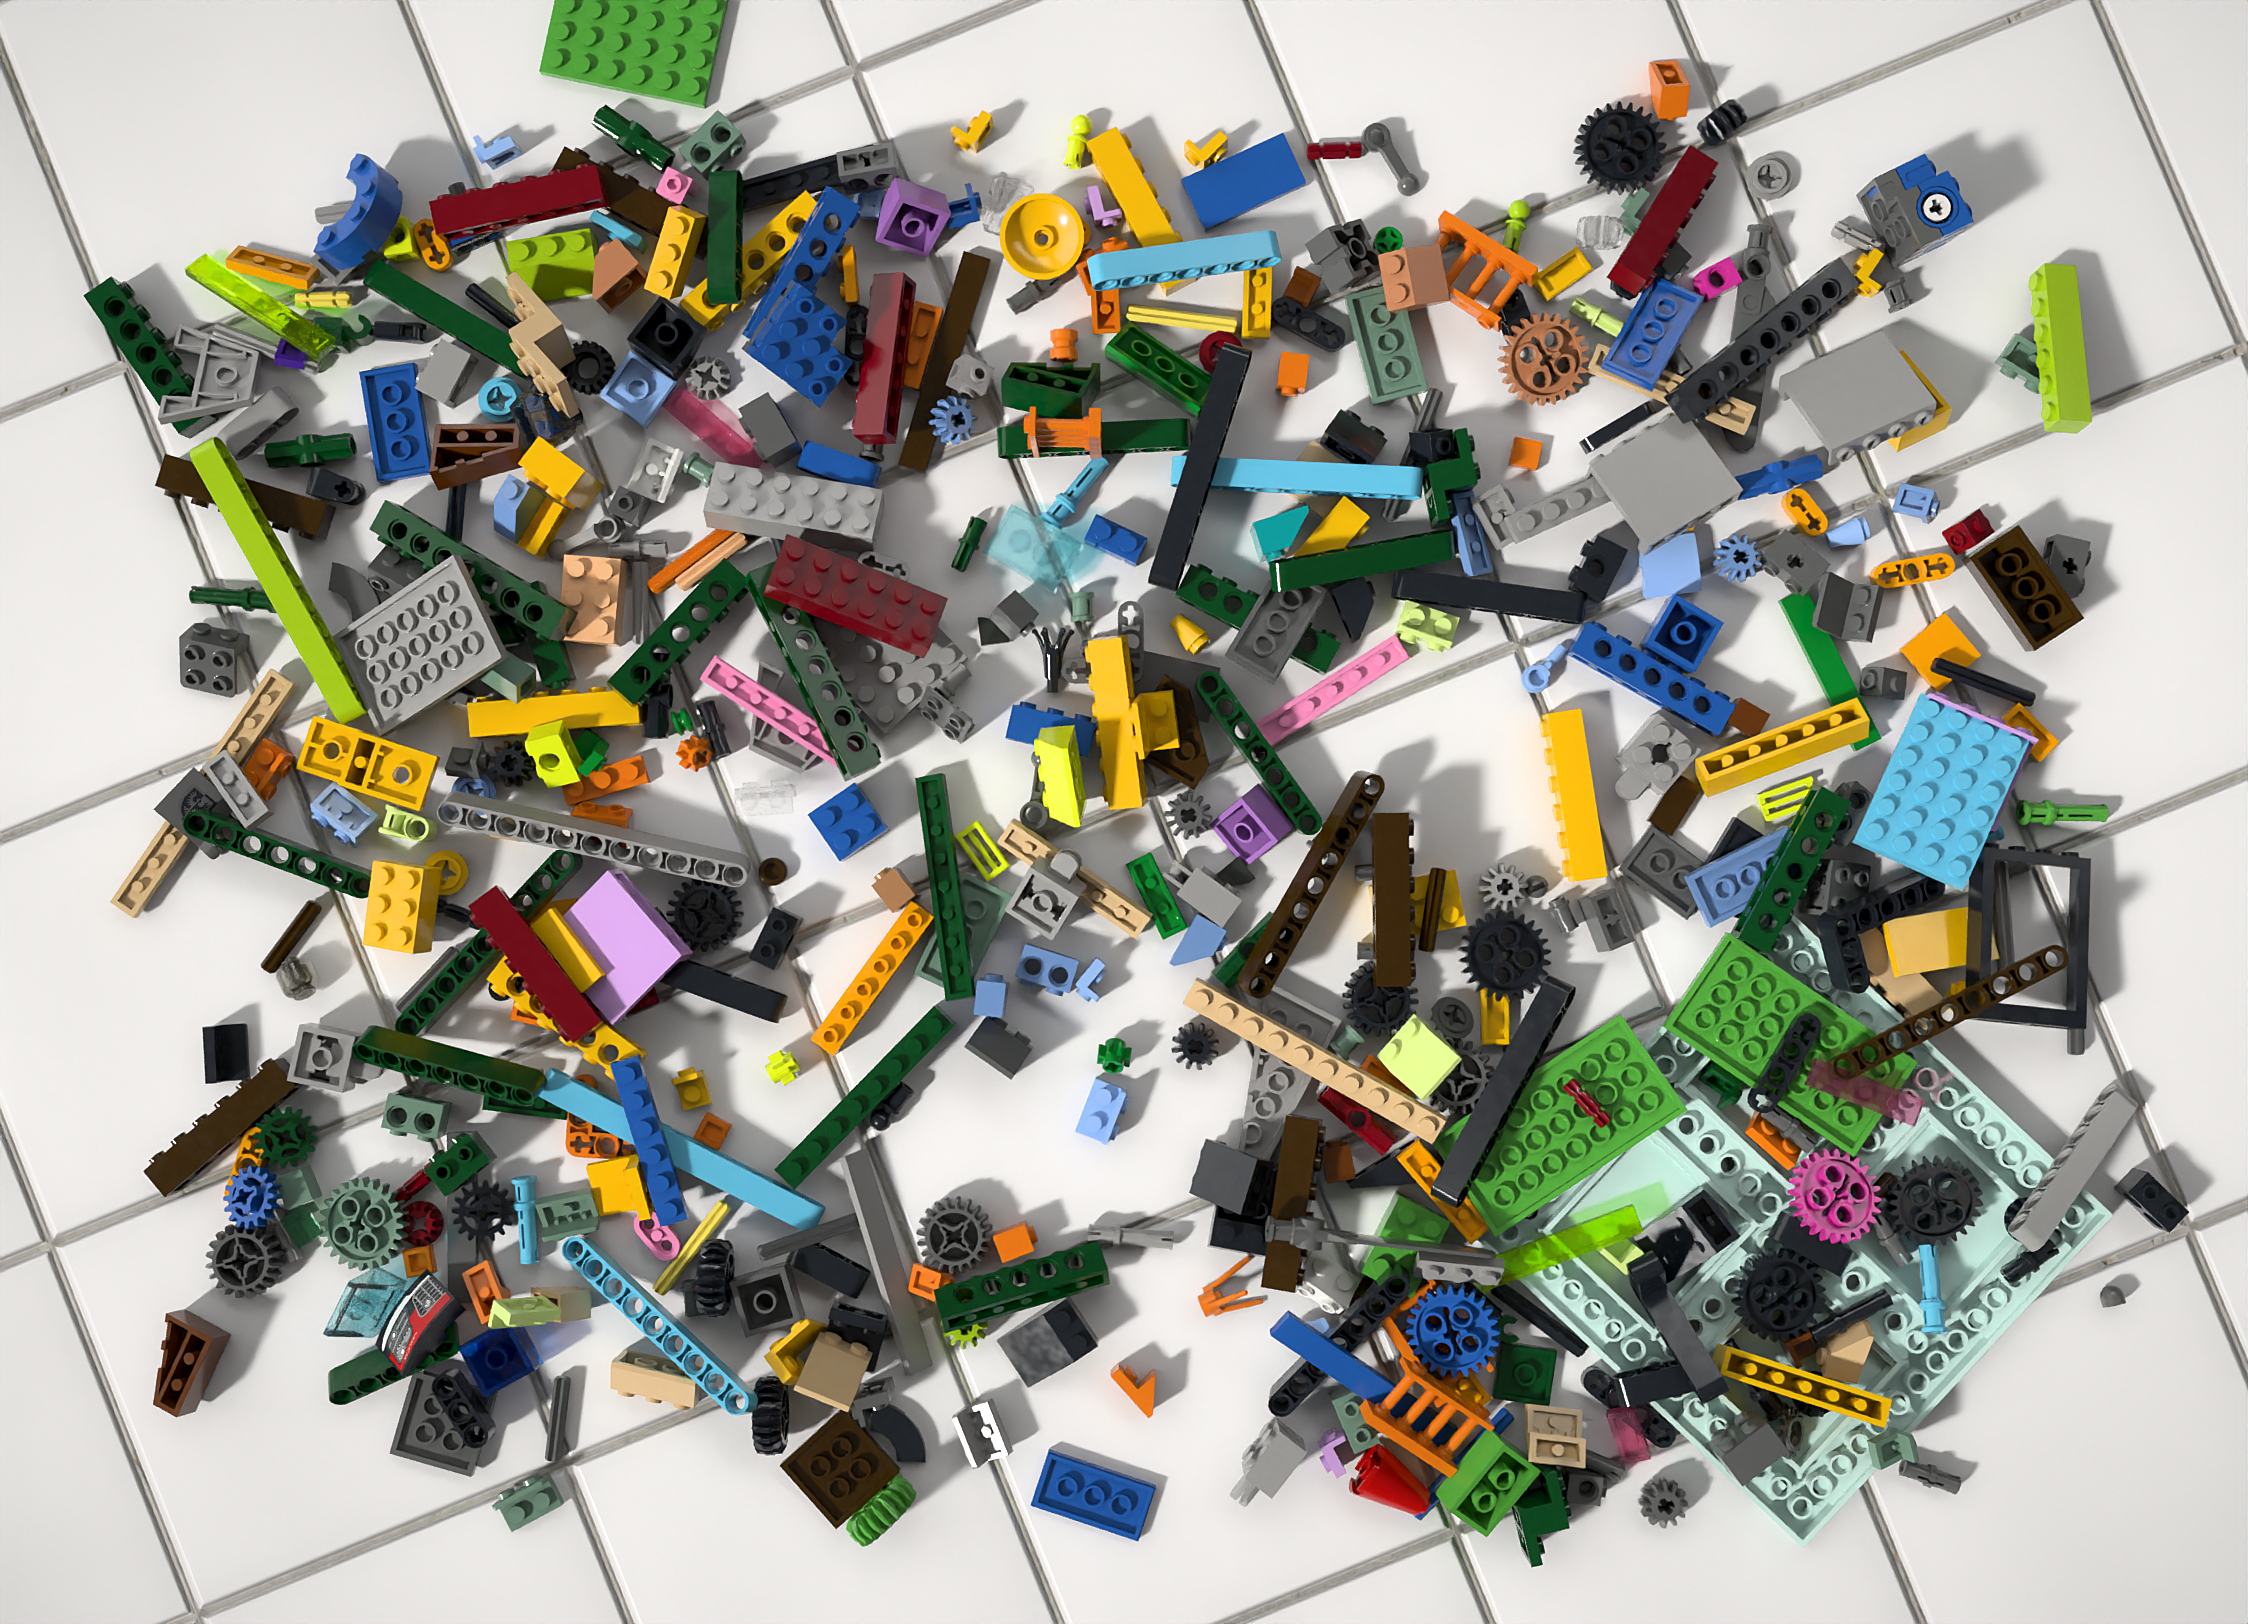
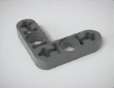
M1126 601L1118 609V635L1134 634L1139 638L1138 647L1135 650H1129L1131 662L1134 663V667L1139 668V673H1135L1133 683H1136L1144 675V612L1137 602ZM1128 606H1133L1135 611H1139V616H1135L1133 619V626L1140 625L1139 631L1133 629L1122 631L1123 625L1128 626V618L1123 616V612L1128 611ZM1072 658L1064 663L1062 675L1066 681L1073 684H1089V680H1086L1088 674H1078L1077 679H1073V676L1067 673V669L1072 668L1073 663H1077L1079 668H1087L1086 658Z

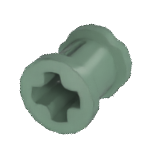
M695 451L685 462L682 472L696 477L703 482V486L708 488L715 465H711L700 458V454Z
M1094 592L1069 593L1073 608L1071 622L1095 621V616L1092 615Z
M1349 1024L1345 1026L1346 1031L1335 1042L1331 1041L1329 1044L1346 1061L1349 1060V1055L1359 1044L1366 1042Z

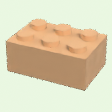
M564 554L560 602L577 611L578 614L563 642L621 647L628 572L627 562L615 558Z

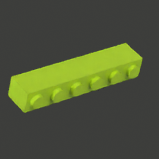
M2044 263L2029 279V289L2032 295L2031 314L2034 316L2035 326L2034 341L2037 345L2036 365L2039 368L2040 377L2039 393L2042 397L2043 407L2041 417L2044 420L2045 432L2077 434L2092 423L2077 270L2074 265Z

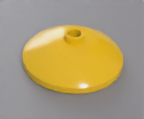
M1047 193L1031 194L1014 203L1005 214L1000 227V246L1007 262L1019 274L1034 280H1050L1068 272L1078 261L1084 246V228L1077 211L1064 199ZM1042 235L1048 237V242L1045 245L1038 243V238Z

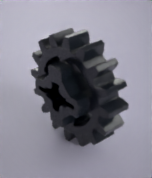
M484 1179L482 1186L478 1187L477 1183L473 1181L471 1190L463 1187L461 1190L464 1196L462 1198L455 1196L454 1201L459 1206L451 1208L452 1213L458 1214V1217L452 1220L453 1224L461 1223L458 1233L462 1234L467 1231V1239L469 1241L474 1236H478L479 1243H483L485 1236H489L491 1241H495L494 1233L499 1232L501 1235H504L503 1226H512L513 1224L508 1219V1216L515 1215L516 1211L508 1206L514 1203V1199H505L509 1191L507 1188L498 1191L500 1185L498 1182L489 1187L488 1180ZM479 1193L477 1200L472 1204H466L472 1196ZM490 1193L497 1196L503 1206L494 1205L490 1200ZM485 1204L488 1210L492 1211L487 1212L485 1217L481 1218L479 1213L474 1211L480 1210L482 1205ZM464 1217L473 1218L476 1221V1229L471 1227ZM495 1218H500L496 1225L488 1229L489 1223Z

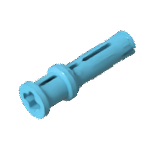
M1103 457L1102 459H1091L1064 493L1055 496L1056 501L1048 511L1041 513L1040 517L1054 530L1060 532L1062 523L1071 513L1077 511V503L1109 466L1108 461Z
M535 1175L511 1178V1184H514L515 1187L513 1208H515L518 1215L521 1264L539 1262L535 1217V1182L537 1181V1176Z
M1919 1245L1923 1300L1919 1303V1307L1923 1310L1924 1327L1921 1328V1331L1924 1334L1948 1333V1328L1945 1327L1944 1321L1946 1303L1941 1299L1937 1245Z

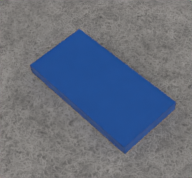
M1284 133L1181 179L1204 232L1306 186V180Z
M1656 275L1650 286L1642 292L1605 357L1601 368L1652 392L1700 308L1704 296Z
M415 362L359 372L376 478L379 483L430 475L432 450L423 396L420 391L415 389L417 384L416 378L419 373Z
M1049 1449L1031 1501V1506L1139 1541L1156 1485Z

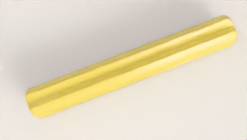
M1129 304L1127 307L1126 318L1129 321L1213 332L1226 331L1232 334L1236 332L1237 319L1235 317Z
M720 1199L678 1255L653 1285V1290L661 1296L666 1295L699 1252L703 1242L710 1238L730 1212L731 1206L726 1201Z

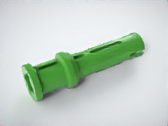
M2020 800L2016 807V818L2020 825H2027L2029 822H2041L2043 825H2051L2055 821L2106 822L2109 814L2108 807L2105 804H2055L2050 800H2044L2042 803H2029L2027 800Z

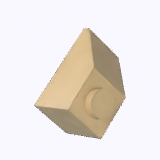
M578 1286L531 1287V1297L545 1296L561 1309L560 1319L555 1322L564 1323L591 1318L593 1304L591 1289Z
M1865 1319L1847 1328V1332L1843 1334L1838 1333L1827 1338L1823 1346L1818 1348L1816 1363L1819 1364L1823 1377L1857 1384L1874 1340L1869 1321Z

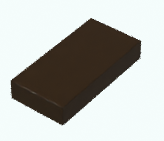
M1680 775L1666 793L1662 794L1646 821L1668 835H1673L1702 787Z

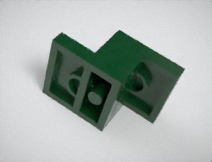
M1467 428L1456 429L1453 432L1454 458L1427 464L1424 468L1423 491L1431 529L1442 527L1450 519L1449 514L1453 513L1451 499L1446 496L1472 491L1478 484L1477 480L1481 479L1479 464L1477 462L1474 463L1472 452L1475 451L1474 438L1472 435H1468Z
M1536 1463V1466L1541 1470L1539 1474L1541 1487L1525 1491L1512 1506L1521 1549L1531 1567L1543 1565L1541 1555L1545 1554V1549L1540 1535L1570 1528L1568 1518H1572V1513L1568 1500L1564 1499L1561 1490L1565 1489L1562 1474L1558 1472L1556 1465Z

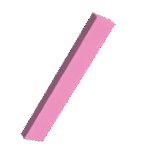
M1394 634L1258 721L1255 725L1272 747L1411 657L1397 635Z
M716 655L700 677V680L837 767L812 717ZM847 741L850 750L854 752L859 751L857 746Z

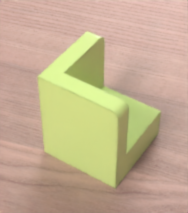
M1612 1228L1595 1247L1598 1252L1625 1275L1628 1274L1626 1264L1645 1254L1615 1228Z

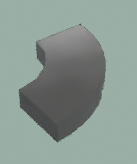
M332 562L328 590L339 593L347 600L352 613V622H355L381 604L378 593L366 577L348 566Z

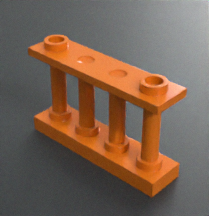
M1444 210L1438 218L1441 235L1434 245L1441 244L1442 252L1449 242L1454 240L1463 244L1464 247L1462 253L1446 273L1451 298L1449 302L1475 317L1478 324L1487 330L1492 328L1500 332L1502 329V319L1498 316L1499 312L1520 284L1526 283L1533 287L1539 278L1538 267ZM1479 254L1487 259V264L1464 295L1451 287V285L1473 255L1477 256ZM1503 269L1510 273L1511 278L1490 307L1487 309L1475 302L1474 300L1495 271Z
M1030 407V415H1024V433H1028V449H1032L1034 458H1040V447H1081L1090 451V459H1102L1101 408H1089V416H1083V419L1038 418L1036 407Z
M1427 1280V1283L1416 1290L1413 1298L1406 1296L1381 1322V1325L1399 1352L1411 1362L1416 1360L1420 1363L1423 1355H1413V1350L1410 1347L1411 1345H1408V1340L1414 1335L1407 1334L1406 1329L1400 1332L1394 1322L1398 1320L1397 1316L1411 1308L1413 1304L1418 1303L1417 1299L1420 1295L1427 1297V1289L1430 1288L1433 1292L1437 1293L1439 1284L1445 1288L1441 1280ZM1444 1307V1310L1446 1311V1313H1447V1315H1448V1317H1449V1316H1450L1449 1309H1448V1307ZM1431 1315L1428 1317L1429 1322L1433 1325L1442 1322L1438 1316ZM1472 1336L1464 1337V1340H1468L1470 1345H1477ZM1446 1343L1437 1345L1438 1349L1442 1352L1451 1351L1450 1346ZM1486 1355L1489 1359V1363L1485 1367L1489 1372H1492L1494 1368L1492 1367L1490 1362H1492L1494 1358ZM1428 1361L1423 1366L1428 1370L1432 1363ZM1458 1370L1456 1378H1453L1452 1372H1449L1440 1379L1436 1377V1379L1450 1387L1463 1378L1464 1374L1461 1370ZM1438 1396L1433 1399L1437 1408L1446 1403V1401Z
M1402 1356L1399 1362L1406 1375L1381 1404L1377 1403L1375 1405L1365 1399L1359 1406V1409L1367 1424L1449 1478H1452L1458 1471L1452 1459L1455 1450L1478 1424L1490 1432L1495 1428L1489 1418L1490 1412L1482 1404H1473L1428 1374L1426 1368L1418 1361L1414 1360L1411 1362ZM1415 1382L1426 1388L1425 1392L1402 1418L1398 1417L1396 1419L1391 1416V1409ZM1436 1396L1446 1401L1447 1405L1423 1432L1419 1431L1417 1433L1412 1429L1411 1425ZM1457 1410L1467 1415V1420L1445 1445L1438 1447L1433 1443L1432 1439Z

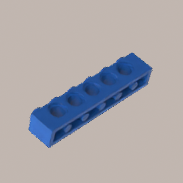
M826 186L742 335L749 340L751 339L753 332L770 313L769 310L780 295H783L786 291V287L791 280L799 283L812 294H816L818 288L815 285L820 277L824 278L832 266V263L829 262L834 252H840L846 242L845 233L849 227L853 228L859 220L860 213L858 211L861 207L860 205L833 188ZM830 215H836L838 219V225L833 230H828L826 227V219ZM822 240L824 244L822 253L814 255L811 251L813 242ZM801 265H808L810 269L809 276L806 279L800 280L797 276L798 268Z
M1596 621L1582 624L1566 652L1567 655L1712 737L1720 735L1736 705L1729 702L1731 699L1729 696L1717 690L1714 693L1704 688L1706 684L1695 677L1688 679L1681 675V670L1673 664L1666 663L1664 665L1656 661L1657 656L1645 649L1639 651L1633 648L1630 640L1620 635L1616 637L1606 632L1607 628ZM1598 642H1603L1608 646L1609 651L1606 657L1598 654L1596 650ZM1623 656H1628L1633 661V667L1630 671L1625 670L1621 665ZM1648 670H1653L1657 674V682L1654 685L1646 680ZM1674 683L1678 684L1682 689L1680 698H1675L1671 694L1670 689ZM1698 697L1706 702V710L1704 712L1698 711L1695 706Z

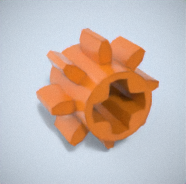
M691 735L690 739L680 741L681 744L675 753L682 758L679 765L685 769L690 768L695 772H698L699 768L708 766L713 752L707 749L710 744L707 740Z

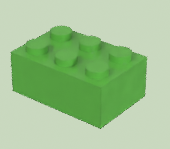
M1396 1191L1373 1236L1440 1243L1451 1221L1446 1216ZM1368 1245L1358 1265L1361 1273L1375 1280L1390 1266L1402 1265L1410 1274V1291L1407 1295L1410 1298H1413L1422 1278L1413 1277L1412 1267L1418 1253L1417 1250ZM1395 1278L1390 1283L1394 1286H1400L1404 1284V1281Z
M1486 1429L1456 1466L1458 1471L1452 1478L1447 1477L1435 1491V1494L1449 1512L1485 1537H1488L1540 1474L1541 1470L1535 1463L1528 1461L1526 1453L1494 1430L1490 1432Z

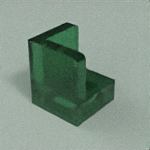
M313 317V323L319 327V351L322 353H351V338L344 331V326L351 327L349 323L343 318Z
M314 1200L303 1204L280 1220L298 1249L313 1242V1239L323 1233V1229L313 1216L314 1213L320 1210Z

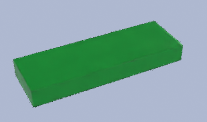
M1149 852L1127 863L1126 866L1148 911L1153 914L1152 919L1162 939L1164 940L1187 929L1188 926L1152 853Z

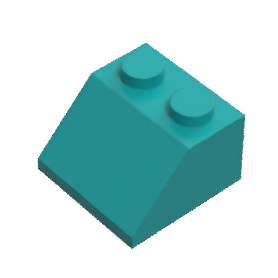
M1308 505L1253 522L1250 533L1260 563L1284 559L1283 557L1288 553L1309 512Z

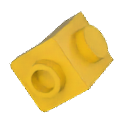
M1219 131L1201 150L1188 139L1184 143V156L1192 166L1196 167L1198 165L1201 169H1204L1213 161L1215 163L1219 162L1228 152V138Z
M1876 248L1872 249L1868 254L1862 253L1852 266L1856 269L1853 276L1859 282V285L1853 290L1864 297H1873L1882 287L1869 278L1884 253Z

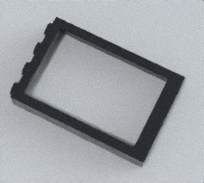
M1984 843L1969 877L1965 988L1991 975L1995 860L2070 868L2069 916H2071L2068 930L2069 962L2067 964L2066 1010L1997 1003L1966 1020L2065 1030L2086 1029L2091 859L2081 858L2077 852H2061V855H2054L2053 850L2035 849V852H2027L2026 847L2009 846L2008 849H2000V844ZM1970 992L1967 996L1968 1004L1976 1008L1979 1004V998L1975 993Z

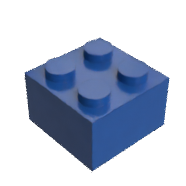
M1674 594L1665 600L1639 647L1652 652L1666 663L1675 665L1683 673L1690 674L1697 670L1724 622Z
M855 782L808 814L839 862H844L890 830L860 785Z

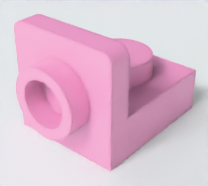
M667 167L656 192L682 205L687 194L696 197L700 187L692 178Z

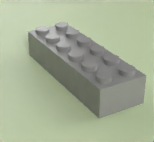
M715 462L703 513L706 526L709 528L785 540L786 535L789 534L817 546L859 553L874 552L884 510L883 489Z

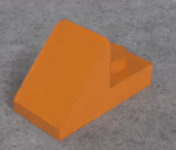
M1090 279L1093 334L1118 333L1121 330L1119 289L1095 291Z
M489 1260L462 1273L482 1325H486L489 1322L493 1300L510 1299L511 1297L510 1289L501 1287L493 1264Z
M1120 1363L1116 1364L1111 1369L1110 1376L1149 1419L1153 1415L1155 1369L1137 1383L1138 1376L1129 1366L1124 1368Z

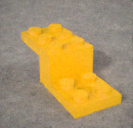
M313 715L296 769L338 782L339 786L423 812L440 757ZM332 743H336L340 749L339 755L334 759L329 758L327 755V748ZM405 767L409 771L410 776L407 782L401 784L396 779V773L400 768Z

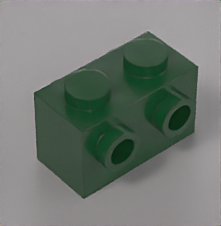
M464 1131L451 1141L453 1146L446 1152L442 1149L429 1159L431 1164L424 1169L445 1197L456 1192L497 1158V1155L477 1131L468 1134Z

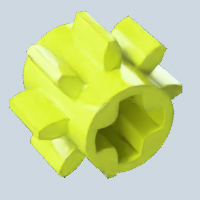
M779 1050L768 1057L770 1063L765 1065V1069L775 1084L782 1081L785 1086L798 1078L795 1072L800 1070V1065L791 1051L784 1054L782 1050Z

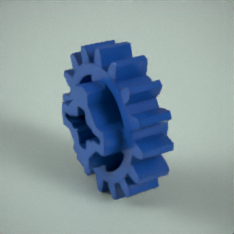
M248 1166V1169L241 1168L239 1169V1176L232 1175L231 1180L233 1184L226 1185L225 1187L229 1191V1196L223 1197V1200L229 1203L224 1211L232 1213L229 1221L236 1222V1227L257 1229L258 1226H267V1220H274L273 1210H280L281 1208L276 1203L277 1199L283 1198L282 1194H277V1190L282 1186L281 1183H274L277 1175L269 1173V1168H262L260 1166Z

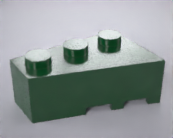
M1011 362L1001 379L1002 406L1030 412V407H1036L1037 414L1056 419H1083V416H1087L1089 408H1091L1100 391V363H1091V367H1074V363H1065V367H1047V363Z

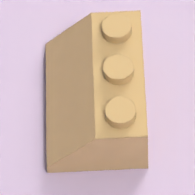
M624 1349L611 1363L610 1389L618 1390V1394L622 1396L634 1397L636 1394L646 1397L645 1400L652 1403H662V1401L673 1403L675 1408L689 1410L690 1407L694 1408L700 1400L702 1388L672 1360ZM696 1366L698 1370L702 1369V1367Z

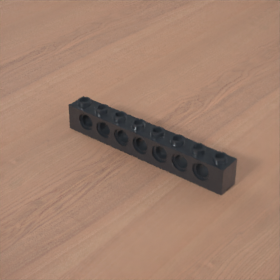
M1840 257L1827 263L1663 398L1683 424L1692 420L1695 423L1701 421L1710 413L1708 410L1710 406L1714 403L1718 406L1731 396L1729 391L1732 388L1736 387L1739 389L1751 380L1749 374L1754 370L1760 372L1771 364V356L1775 353L1780 355L1792 346L1790 341L1797 336L1800 339L1813 329L1811 324L1815 320L1821 322L1832 314V306L1836 303L1840 306L1853 296L1851 291L1859 285V282ZM1822 288L1826 291L1827 298L1823 295ZM1802 305L1806 308L1807 314L1803 312ZM1781 321L1786 325V331L1782 328ZM1761 338L1764 339L1766 348L1762 346ZM1740 354L1745 358V365L1740 360ZM1719 371L1724 374L1725 382L1721 380ZM1699 388L1704 391V399L1699 395Z

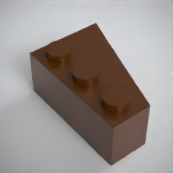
M436 424L429 473L438 491L522 468L518 463L528 451V447L518 424Z
M186 1309L166 1313L165 1340H162L161 1350H164L162 1366L158 1368L153 1405L176 1418L196 1412L231 1336L227 1331Z

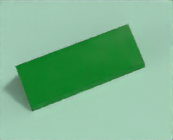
M1129 321L1107 343L1105 358L1198 420L1212 377Z

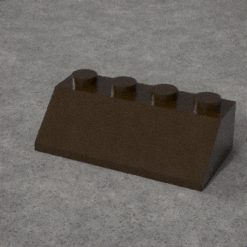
M2019 525L1993 538L1961 559L2025 652L2036 651L2084 619Z

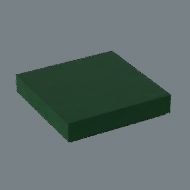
M1500 1340L1492 1398L1549 1406L1557 1350L1555 1348L1516 1342L1506 1343Z

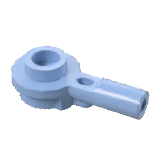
M1558 644L1542 664L1529 666L1525 669L1521 676L1522 686L1530 693H1540L1545 690L1549 684L1550 670L1567 650Z

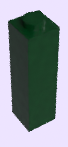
M540 581L530 583L548 594L544 583ZM519 595L515 598L516 605L520 602ZM542 608L537 613L538 620H540L543 615ZM528 626L524 630L543 686L553 687L554 691L569 687V682L576 680V676L565 642L551 640L550 643H547L534 636L536 631Z

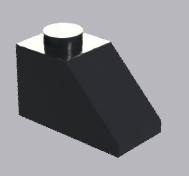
M1364 577L1354 579L1330 591V595L1352 644L1360 639L1375 602L1373 599L1376 596L1371 581L1366 582Z

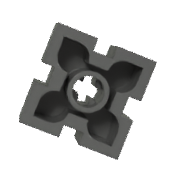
M1362 219L1349 221L1343 226L1338 224L1327 227L1305 244L1310 253L1311 260L1315 265H1321L1324 271L1321 276L1324 285L1328 288L1331 295L1345 291L1349 287L1352 289L1365 285L1381 273L1378 255L1380 254L1377 248L1372 249L1368 241L1371 237Z

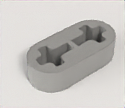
M864 552L857 561L865 565L868 560L873 561L874 569L894 576L892 572L895 569H899L900 575H902L899 579L906 582L910 576V568L906 562L877 552Z

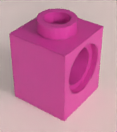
M1728 257L1700 271L1693 278V287L1697 294L1704 296L1706 304L1735 289L1743 281L1731 258ZM1710 276H1715L1720 280V287L1711 284Z

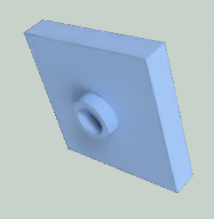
M630 350L598 396L647 429L678 383Z

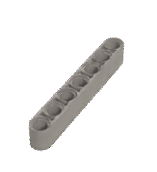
M2116 1083L2110 1084L2098 1095L2009 1225L2008 1232L2029 1251H2037L2047 1242L2136 1111L2138 1103Z

